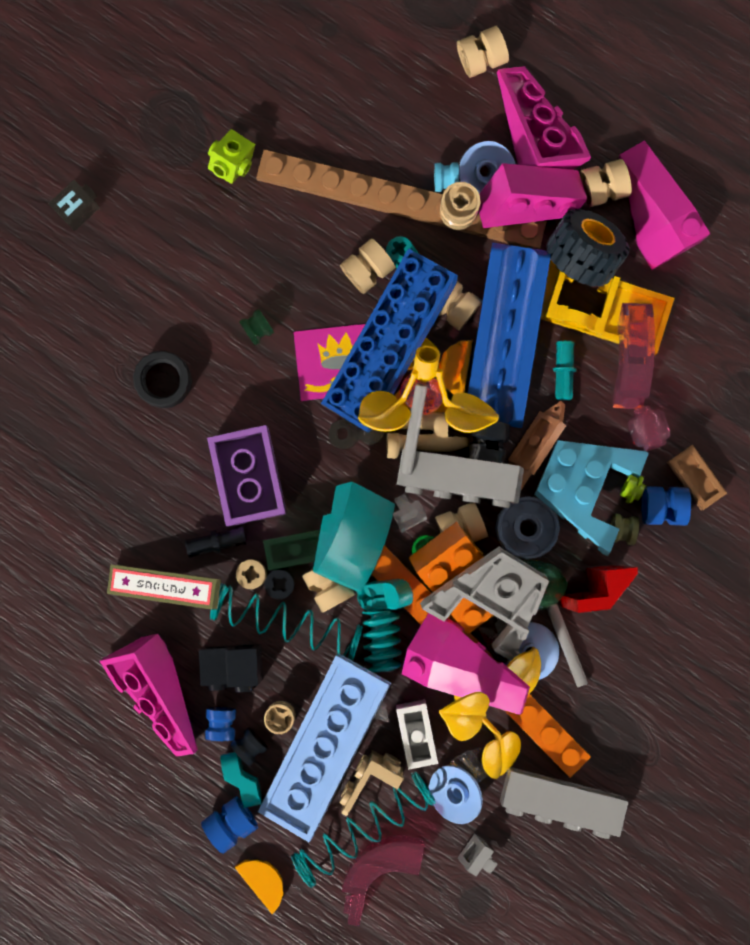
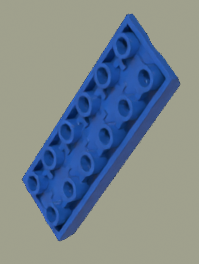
M492 243L468 394L480 398L491 406L499 415L498 422L509 424L511 427L522 428L551 254H548L546 250Z
M408 248L321 404L369 433L372 429L362 424L358 419L361 401L365 396L375 391L395 393L415 357L416 350L421 347L453 291L458 275Z

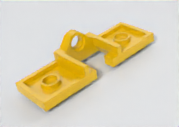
M550 259L541 313L542 320L652 355L658 353L675 298L620 281L619 277L614 276L608 284L601 287L598 286L597 292L607 294L600 318L592 313L589 315L578 310L569 309V306L558 305L557 301L563 282L572 283L574 279L561 272Z

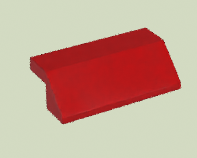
M609 565L586 568L589 592L560 595L561 607L577 613L611 609L638 575V567Z

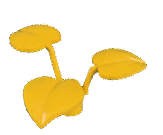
M425 338L421 347L416 350L415 357L408 370L413 369L401 398L397 400L392 393L386 391L371 392L360 403L358 419L365 426L377 431L387 432L402 428L411 417L410 410L402 404L405 403L415 380L429 382L434 377H437L443 403L449 407L445 411V420L454 429L467 433L477 432L496 423L499 415L491 406L472 394L456 393L452 396L451 401L448 399L442 377L443 370L438 368L440 352L430 340Z
M535 647L517 655L507 665L511 671L530 686L528 695L535 688L541 672V659ZM473 692L463 697L454 695L455 701L439 710L441 717L446 722L451 735L459 741H466L476 735L481 729L482 723L488 727L496 740L490 741L484 747L482 764L489 777L498 779L499 776H502L514 764L520 753L521 741L519 736L512 731H507L501 736V733L486 718V711L489 707V698L486 694Z

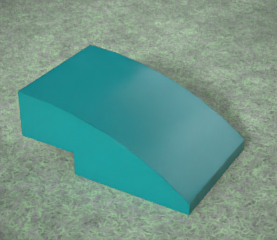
M354 482L336 486L331 514L323 515L313 572L356 592H360L368 581L383 550L391 525L395 503Z

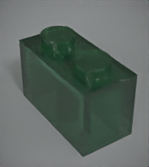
M320 530L263 540L268 570L273 571L314 563Z

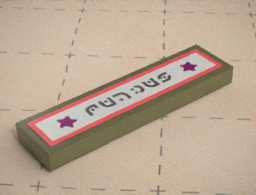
M111 564L107 594L217 610L221 579Z

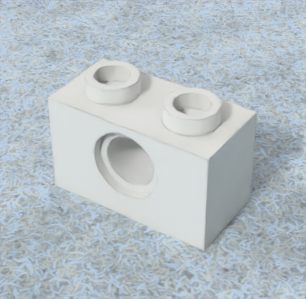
M425 699L396 705L408 770L438 764Z

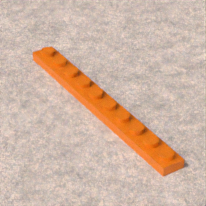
M384 545L371 574L378 581L406 580L412 588L413 601L404 608L422 625L428 612L422 609L420 603L432 593ZM450 614L448 619L457 622L454 619V617ZM463 632L474 643L479 642L471 633ZM485 649V652H486L491 658H493L497 663H499V662ZM530 694L527 695L521 715L505 711L569 778L591 758Z

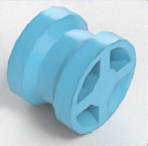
M452 162L450 165L434 164L435 192H441L449 185L459 182L458 162Z

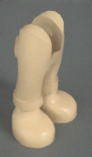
M445 412L423 413L420 430H431L433 433L419 434L416 450L429 452L457 451L469 446V438L448 437V427L451 426L445 420ZM409 421L400 429H408ZM387 433V458L395 459L399 456L400 451L405 448L407 435Z

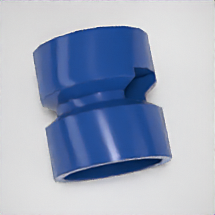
M645 486L641 502L643 523L646 525H662L664 521H667L669 525L687 526L691 514L690 490L685 487H670L668 491H665L663 487Z
M237 796L222 806L221 813L215 811L201 822L207 838L222 854L238 843V837L246 838L258 829V824L248 807L244 808L242 800Z

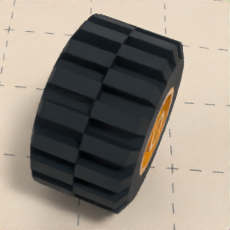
M571 209L565 213L546 244L547 253L551 254V261L561 272L581 284L593 287L596 285L601 287L608 284L627 258L630 250L626 237L613 223L599 214L582 209Z

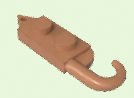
M562 401L545 412L539 411L508 459V464L524 468L521 490L530 476L536 473L566 427L563 423L565 404Z

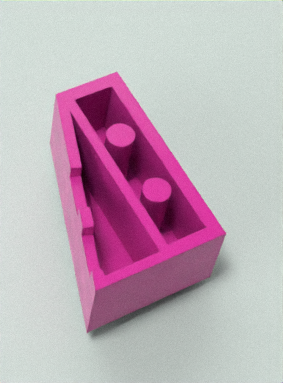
M502 163L479 193L481 203L478 211L483 228L560 219L569 210L580 209L587 201V196L578 170Z

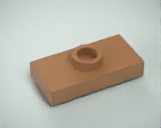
M690 445L667 462L682 485L690 490V495L700 510L706 509L727 494L693 445Z

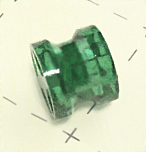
M259 309L253 311V315L250 318H243L239 321L255 346L260 343L261 338L265 335L271 336L274 334L273 329Z

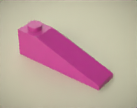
M525 66L498 69L497 76L518 165L574 170L589 161L591 156L581 133L575 126L570 127L562 118L563 112L558 106L553 107L544 96L545 90Z
M645 140L618 156L619 159H623L630 175L632 192L628 198L631 207L630 214L636 231L637 246L651 270L699 244L710 235L696 208Z
M428 613L407 648L402 675L428 688L458 697H463L473 692H482L488 696L489 706L521 715L530 686L502 662L497 663L485 652L486 648L480 642L474 643L463 633L465 629L457 622L448 618L444 622Z
M158 633L141 637L100 660L114 686L120 693L126 691L136 702L133 708L139 714L143 712L152 720L153 731L175 756L194 754L198 751L173 658L167 649L166 643L160 638Z

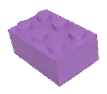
M266 425L207 438L226 526L230 527L287 514L270 431Z

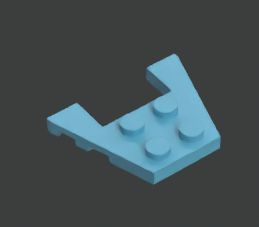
M558 440L534 495L563 520L566 518L578 529L580 535L585 539L589 538L599 547L598 550L602 554L608 556L614 545L619 528L592 517L591 513L609 468L628 476L631 474L639 478L649 453L639 450Z

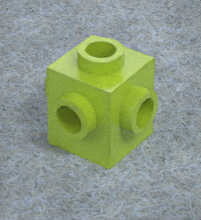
M230 129L220 141L215 140L208 151L210 156L208 169L217 177L233 184L239 176L244 177L248 173L252 165L251 160L256 144Z

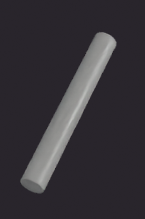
M416 384L414 390L411 417L409 419L400 470L401 473L411 475L413 472L428 387L424 384Z
M556 600L545 603L575 683L577 687L588 684L587 678Z

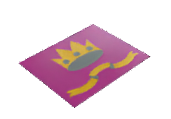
M365 324L294 332L301 401L324 399Z

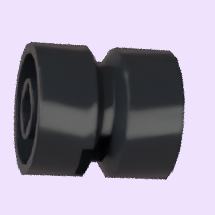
M497 421L480 431L471 432L470 436L474 439V442L468 446L467 458L505 464L507 450L503 447V444L508 442L511 425ZM486 442L491 443L489 449L486 448Z

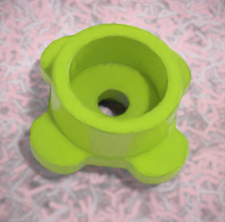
M630 474L626 479L620 492V496L626 498V503H632L634 499L638 501L642 496L646 486L642 484L643 476L637 478Z

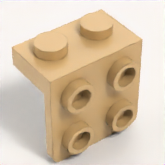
M373 750L369 756L363 755L355 769L356 773L354 776L357 778L354 783L348 781L341 793L339 802L342 804L341 813L345 816L348 815L370 775L377 777L398 790L404 779L403 767L400 766L401 761L388 753L382 756Z

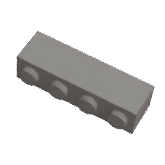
M402 449L397 485L405 487L406 493L422 495L423 490L434 491L433 497L451 499L452 494L462 495V501L480 504L482 498L492 500V506L510 508V503L519 504L524 468L521 466L416 451L413 472L411 475L400 472L404 449Z
M513 767L507 770L500 797L502 807H505V811L509 814L523 816L525 812L535 815L534 819L547 824H552L553 820L563 822L565 828L579 832L582 828L593 830V835L604 839H610L611 835L620 837L628 806V800L624 796Z

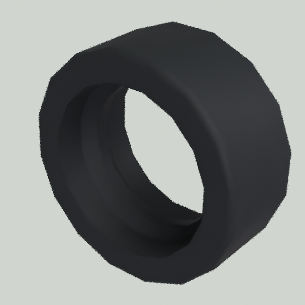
M156 351L144 356L136 365L133 374L134 388L139 397L149 405L161 409L171 408L183 402L189 394L192 385L191 372L186 363L175 354L167 351ZM157 363L173 365L180 376L177 390L167 397L153 395L146 386L145 378L147 372Z

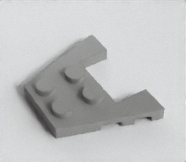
M497 547L424 598L420 604L423 610L445 622L461 600L466 598L505 621L508 625L491 645L495 652L512 660L520 654L519 648L522 641L527 638L529 623L532 616L537 613L549 580L545 574L501 547Z

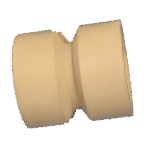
M497 26L481 31L478 38L471 35L457 41V50L461 63L470 78L486 72L487 66L496 68L509 62L508 49L503 35Z
M623 159L605 163L603 169L599 166H593L580 171L581 181L587 196L586 203L589 207L604 204L609 197L615 201L631 196L630 175Z
M455 182L445 189L440 204V217L444 224L455 230L465 229L472 225L481 203L477 189L466 182Z
M372 238L359 248V255L352 254L340 264L344 274L362 294H365L376 285L377 277L384 278L395 269V265L389 255Z
M457 281L439 316L446 313V320L449 324L460 331L481 305L482 300L470 292L463 294V285Z
M468 503L458 507V511L455 514L448 511L435 517L440 533L457 521L473 542L488 537L484 522L475 503Z
M313 570L302 576L309 590L316 591L317 594L314 599L322 613L355 595L352 589L318 575Z

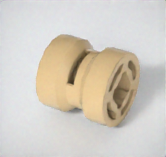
M286 701L272 703L264 715L266 728L274 734L288 732L295 721L296 713L294 707Z

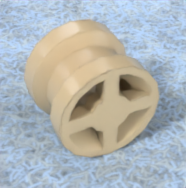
M255 559L242 562L236 570L237 582L246 589H255L262 586L267 577L265 565Z

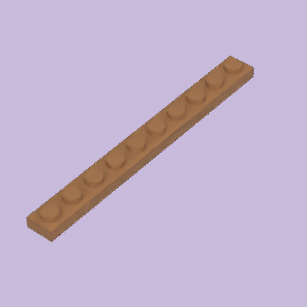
M263 150L256 177L258 181L449 228L440 217V204L443 194ZM478 211L476 219L471 226L457 231L525 248L540 249L547 220L483 228Z

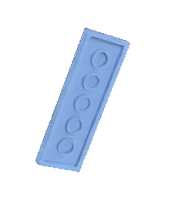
M337 654L258 813L310 842L371 725L391 682L345 656Z

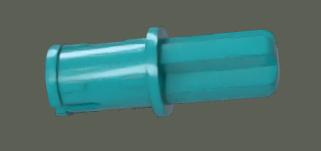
M573 341L556 342V367L553 368V372H556L555 398L565 401L573 398V373L577 372V369L574 368L575 342Z

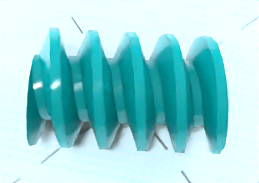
M391 610L362 611L363 614L371 616V619L363 622V626L371 628V631L363 634L364 638L372 640V643L363 646L364 650L372 652V655L364 658L365 662L373 664V667L368 668V670L371 672H389L402 667L400 661L393 659L401 655V650L392 647L401 642L399 637L392 635L400 631V626L391 623L399 619L400 615Z

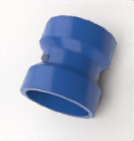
M229 707L207 708L206 718L209 720V727L205 730V739L211 741L235 740V729L230 725L236 719V709Z

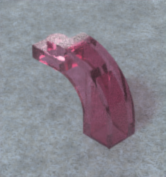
M622 303L617 324L620 349L619 368L612 404L613 408L643 409L645 397L649 398L654 368L655 324L652 304Z
M390 836L382 838L379 843L373 842L358 853L357 858L353 859L342 883L341 892L352 894V896L346 895L343 913L348 914L347 924L360 926L366 892L370 884L377 877L388 872H402L419 876L425 847L424 839L410 836Z

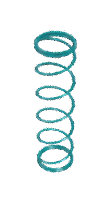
M220 584L217 610L211 609L210 620L213 619L214 621L217 619L224 597L230 589L228 615L231 626H236L240 623L254 599L257 598L256 630L258 634H263L269 628L283 605V638L285 642H290L310 613V646L314 651L320 647L333 624L337 621V653L340 654L341 623L338 617L331 622L322 639L314 648V616L311 609L306 612L292 636L287 640L285 602L278 606L267 626L260 632L258 621L259 595L255 594L241 617L233 624L231 618L232 587L230 585L226 589V584ZM360 624L357 625L355 635L343 654L345 656L350 650L348 659L352 661L354 660L363 625L360 626Z
M414 771V773H411V777L424 796L425 808L416 804L400 788H398V791L414 806L426 811L428 803L433 806V804H436V801L423 779ZM394 787L393 792L402 816L401 824L391 819L373 801L369 802L378 829V840L371 838L351 818L346 817L355 846L356 854L354 856L347 854L326 833H323V839L332 863L331 872H327L319 867L302 849L299 850L300 854L294 852L291 855L297 872L310 888L316 886V880L307 865L305 857L324 874L332 875L334 873V859L327 839L348 858H357L358 846L350 822L372 842L379 843L381 841V829L373 806L396 826H404L403 809Z

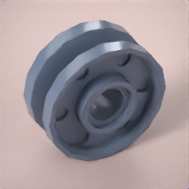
M530 496L520 498L519 504L510 503V508H502L497 515L495 523L496 539L502 549L524 560L541 557L549 552L557 542L560 531L557 514L539 498ZM523 520H529L534 525V532L529 537L524 536L520 531V524Z

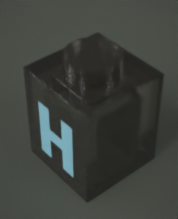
M75 180L48 203L74 231L100 208L94 201L98 196L86 183L81 187Z

